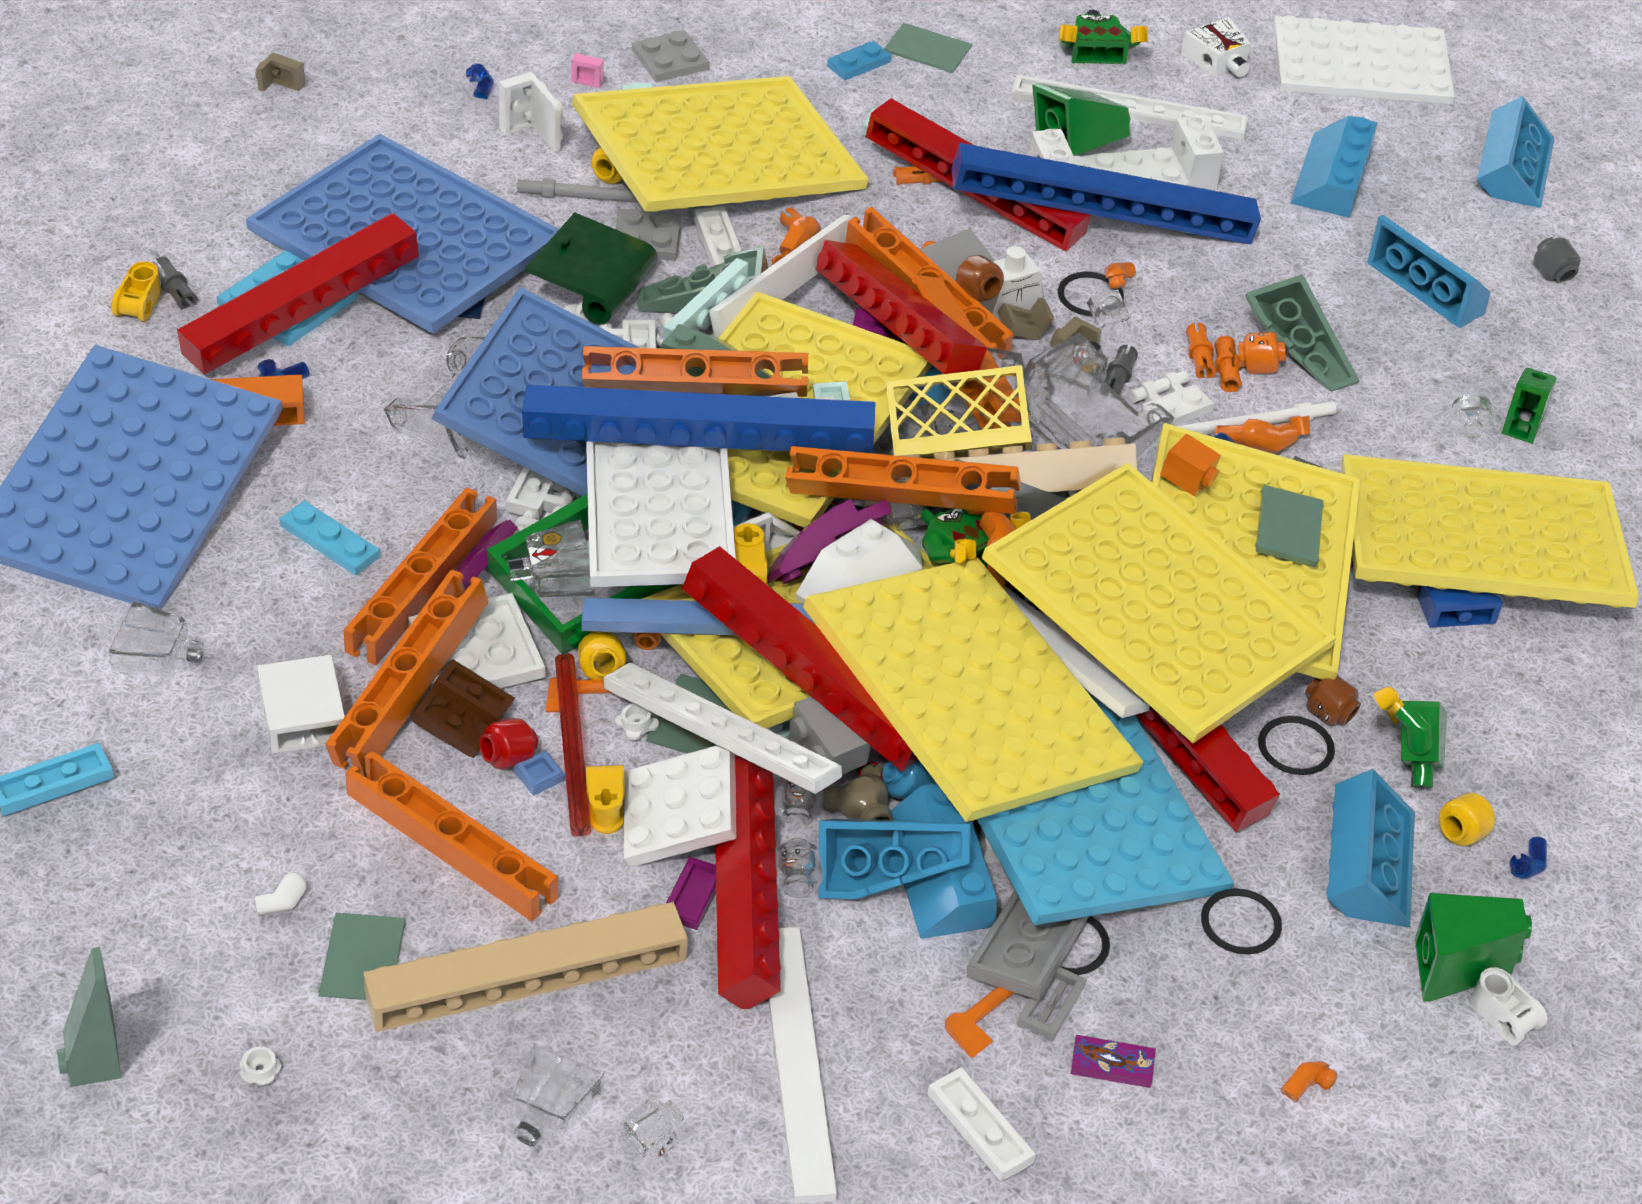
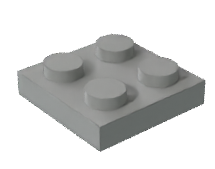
M685 30L632 42L633 53L655 83L709 70L710 62Z
M618 209L616 230L652 245L656 250L658 259L676 261L681 214L666 211L645 212L637 209Z

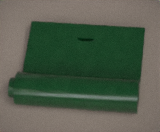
M574 212L529 262L525 272L584 296L582 302L584 315L591 322L600 325L606 324L656 265L658 255L649 243Z

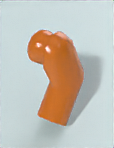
M1132 262L1112 263L1105 269V277L1109 280L1108 284L1111 289L1124 287L1126 285L1125 278H1132L1136 273V267Z
M1324 1061L1304 1062L1297 1067L1280 1091L1294 1102H1297L1305 1090L1316 1083L1324 1090L1330 1089L1335 1084L1338 1075Z

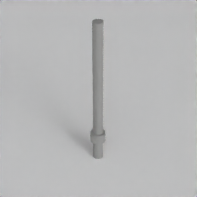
M544 178L543 181L518 179L517 192L541 194V197L554 198V195L639 203L629 189L556 183L555 179Z

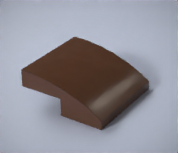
M452 659L436 679L430 692L415 709L410 721L465 755L475 758L480 751L479 742L486 727L493 722L502 720L515 697Z

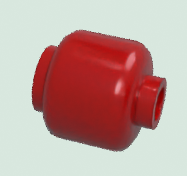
M512 718L493 722L486 727L480 738V752L483 759L495 769H510L518 763L533 758L535 749L538 746L537 734L523 719Z

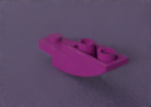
M852 499L817 518L783 548L767 574L768 583L781 579L783 584L799 578L803 575L801 570L809 566L812 567L822 549L868 520L872 519L883 525L881 519L892 512L887 500L857 511Z

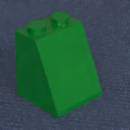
M1040 83L1032 85L1036 131L1061 129L1073 156L1130 136V114L1128 107L1091 92Z
M1429 893L1415 936L1423 1001L1431 1002L1474 988L1481 973L1488 968H1500L1512 975L1516 962L1520 963L1522 960L1523 942L1525 939L1530 938L1532 931L1531 916L1525 914L1523 899Z

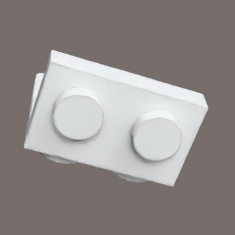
M532 72L499 81V129L506 135L533 127L554 152L560 151V141L563 139L561 130L563 108L560 101L551 95L546 85L540 82Z

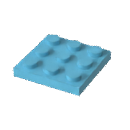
M287 250L283 251L218 295L217 304L221 306L304 260ZM357 292L335 302L273 338L289 347L356 300Z

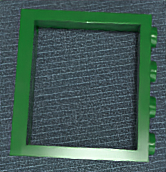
M588 493L487 549L490 574L508 594L513 593L517 604L561 654L572 648H578L584 636L592 631H582V614L562 624L515 571L510 572L508 560L522 557L524 565L529 563L531 559L528 546L554 549L552 545H544L542 543V535L546 534L543 532L577 522V524L565 528V534L562 530L553 531L562 536L561 541L554 545L557 547L589 529ZM535 541H540L542 544H540L539 542H536V543H533V544H529V543H532V542H535ZM679 584L629 586L610 598L642 599Z

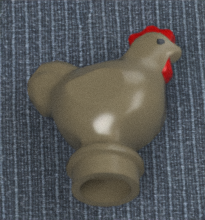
M877 762L867 763L857 769L860 777L849 781L844 786H832L825 789L821 795L823 807L830 812L838 811L848 819L894 820L891 810L887 806L888 789L882 776L884 767L879 766Z

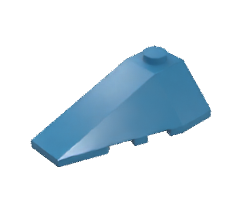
M826 819L819 821L818 898L859 899L971 863V824L872 819Z

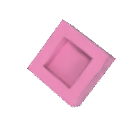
M575 53L571 63V82L600 88L603 83L604 59Z

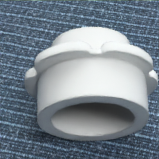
M254 1047L244 1054L240 1062V1068L242 1069L240 1076L248 1084L255 1082L259 1086L267 1085L274 1080L275 1075L279 1074L281 1064L279 1059L275 1057L274 1052L269 1048ZM259 1066L264 1068L263 1070H256Z

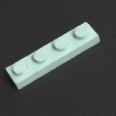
M736 258L663 326V341L678 324L700 332L706 330L711 324L709 310L749 282L747 277L748 262Z

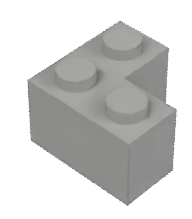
M811 696L794 703L788 740L841 765L842 774L867 764L871 748L867 742Z

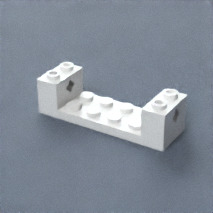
M1190 116L1176 119L1172 146L1169 148L1160 147L1148 150H1129L1126 152L1073 156L1062 130L1046 129L1032 131L1028 156L1209 190L1217 189L1224 151L1206 116Z

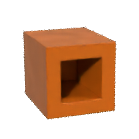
M1186 433L1169 450L1160 475L1195 496L1204 486L1210 488L1217 479L1219 470L1216 467L1221 455Z

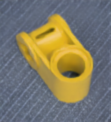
M141 261L129 268L128 273L121 285L115 290L112 298L111 310L114 316L120 317L124 314L138 317L140 321L147 322L153 312L154 305L161 295L158 268L154 263Z
M740 524L733 529L736 560L767 584V557L765 556L764 532L755 524Z
M624 765L586 766L587 800H589L591 826L595 831L602 834L615 833L624 824Z

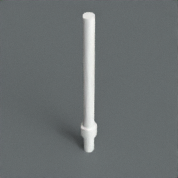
M1334 401L1312 405L1310 402L1297 403L1293 408L1177 427L1208 435L1215 433L1217 425H1241L1247 419H1259L1270 424L1289 422V417L1309 416L1310 421H1312L1314 417L1336 414V404ZM1161 429L1147 432L1151 443L1159 441Z

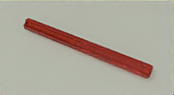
M570 653L565 655L558 654L555 657L570 832L572 836L576 837L588 836L591 833L575 658Z

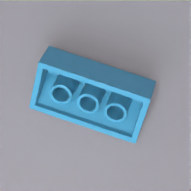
M1524 96L1492 111L1477 181L1483 191H1487L1492 198L1541 208L1555 138Z
M1347 116L1314 132L1290 204L1350 218L1372 149L1378 122L1370 121L1363 117Z
M1381 215L1378 217L1367 264L1458 328H1462L1485 314L1491 292L1484 285L1386 216Z
M1371 769L1335 784V796L1332 804L1333 826L1331 830L1332 841L1327 897L1330 903L1335 908H1338L1346 917L1410 927L1415 811L1374 769Z
M937 783L920 786L891 810L894 820L971 824V863L904 884L920 939L992 927L996 920L997 896L972 821L966 822Z

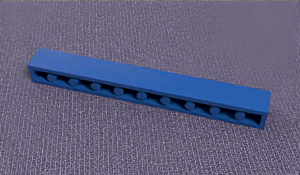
M959 143L951 168L953 188L956 190L1246 244H1252L1261 221L1256 198Z
M527 385L522 408L523 438L789 452L791 446L873 453L876 402Z

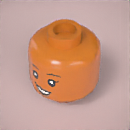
M1272 331L1248 333L1244 337V342H1239L1241 368L1245 367L1249 374L1276 373L1280 362L1286 361L1285 342H1278L1276 333Z

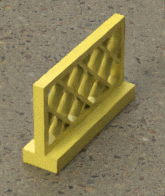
M1022 365L886 381L895 456L920 454L921 458L934 459V453L955 451V458L969 457L968 450L989 448V455L1001 454L1003 453L1002 447L1023 446V451L1032 450ZM1016 375L1017 388L1009 398L994 387L1001 377ZM993 378V380L990 383L987 382L985 379ZM977 380L986 387L975 402L960 391L967 381ZM959 382L956 387L951 383ZM943 384L952 391L941 405L926 395L933 385ZM925 386L922 391L917 387ZM909 388L918 396L905 409L895 401L894 390ZM990 391L1005 402L994 416L979 405ZM956 395L970 405V408L960 420L945 410ZM1017 395L1019 396V405L1013 401ZM922 399L936 409V412L926 424L911 414ZM1010 405L1021 414L1022 425L1007 427L998 418ZM896 409L902 413L901 417L898 420ZM974 410H977L990 420L983 430L973 431L964 424ZM940 414H943L956 424L948 434L939 435L930 428ZM907 417L922 428L914 438L899 440L898 428ZM994 424L999 427L995 429H990ZM959 428L965 431L961 433H956L959 430ZM925 432L931 435L927 437H922L925 434Z

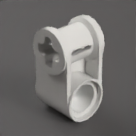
M1488 968L1481 973L1471 996V1004L1510 1045H1518L1524 1040L1525 1034L1533 1029L1540 1030L1547 1024L1548 1019L1544 1007L1538 1000L1531 997L1508 972L1500 968Z

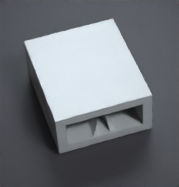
M332 655L257 665L259 689L271 752L278 753L324 746L345 717Z

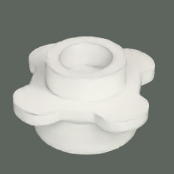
M634 703L626 706L615 719L616 726L623 728L626 732V737L630 740H638L641 735L648 731H656L659 727L658 719L652 718L650 711Z

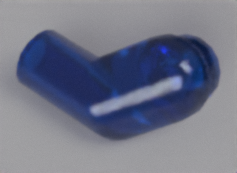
M474 63L472 67L466 69V77L471 76L472 78L469 81H477L478 83L473 92L474 97L487 99L494 85V79L484 65Z
M266 359L259 362L257 366L260 371L259 377L302 375V379L310 375L309 369L303 361L287 368L279 369L276 368L274 360Z
M1542 837L1531 838L1528 842V856L1521 853L1520 859H1517L1516 855L1511 857L1509 862L1510 870L1516 878L1526 880L1545 871L1547 868L1546 839Z

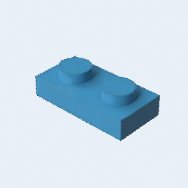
M871 41L828 58L827 67L846 81L890 63L891 54L875 41Z

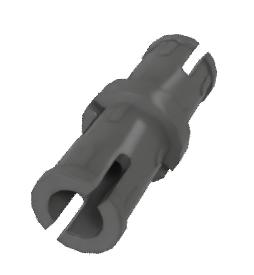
M167 257L156 258V261L161 266L160 269L158 266L157 268L163 291L170 293L181 310L191 307L186 298H189L196 305L198 297L187 285L186 277L180 271H176Z
M1128 345L1119 347L1115 360L1109 363L1106 369L1107 377L1100 388L1101 396L1108 397L1110 390L1113 389L1111 399L1117 400L1120 397L1125 382L1128 383L1132 376L1131 368L1138 357V352L1133 346L1130 347L1128 354H1125Z

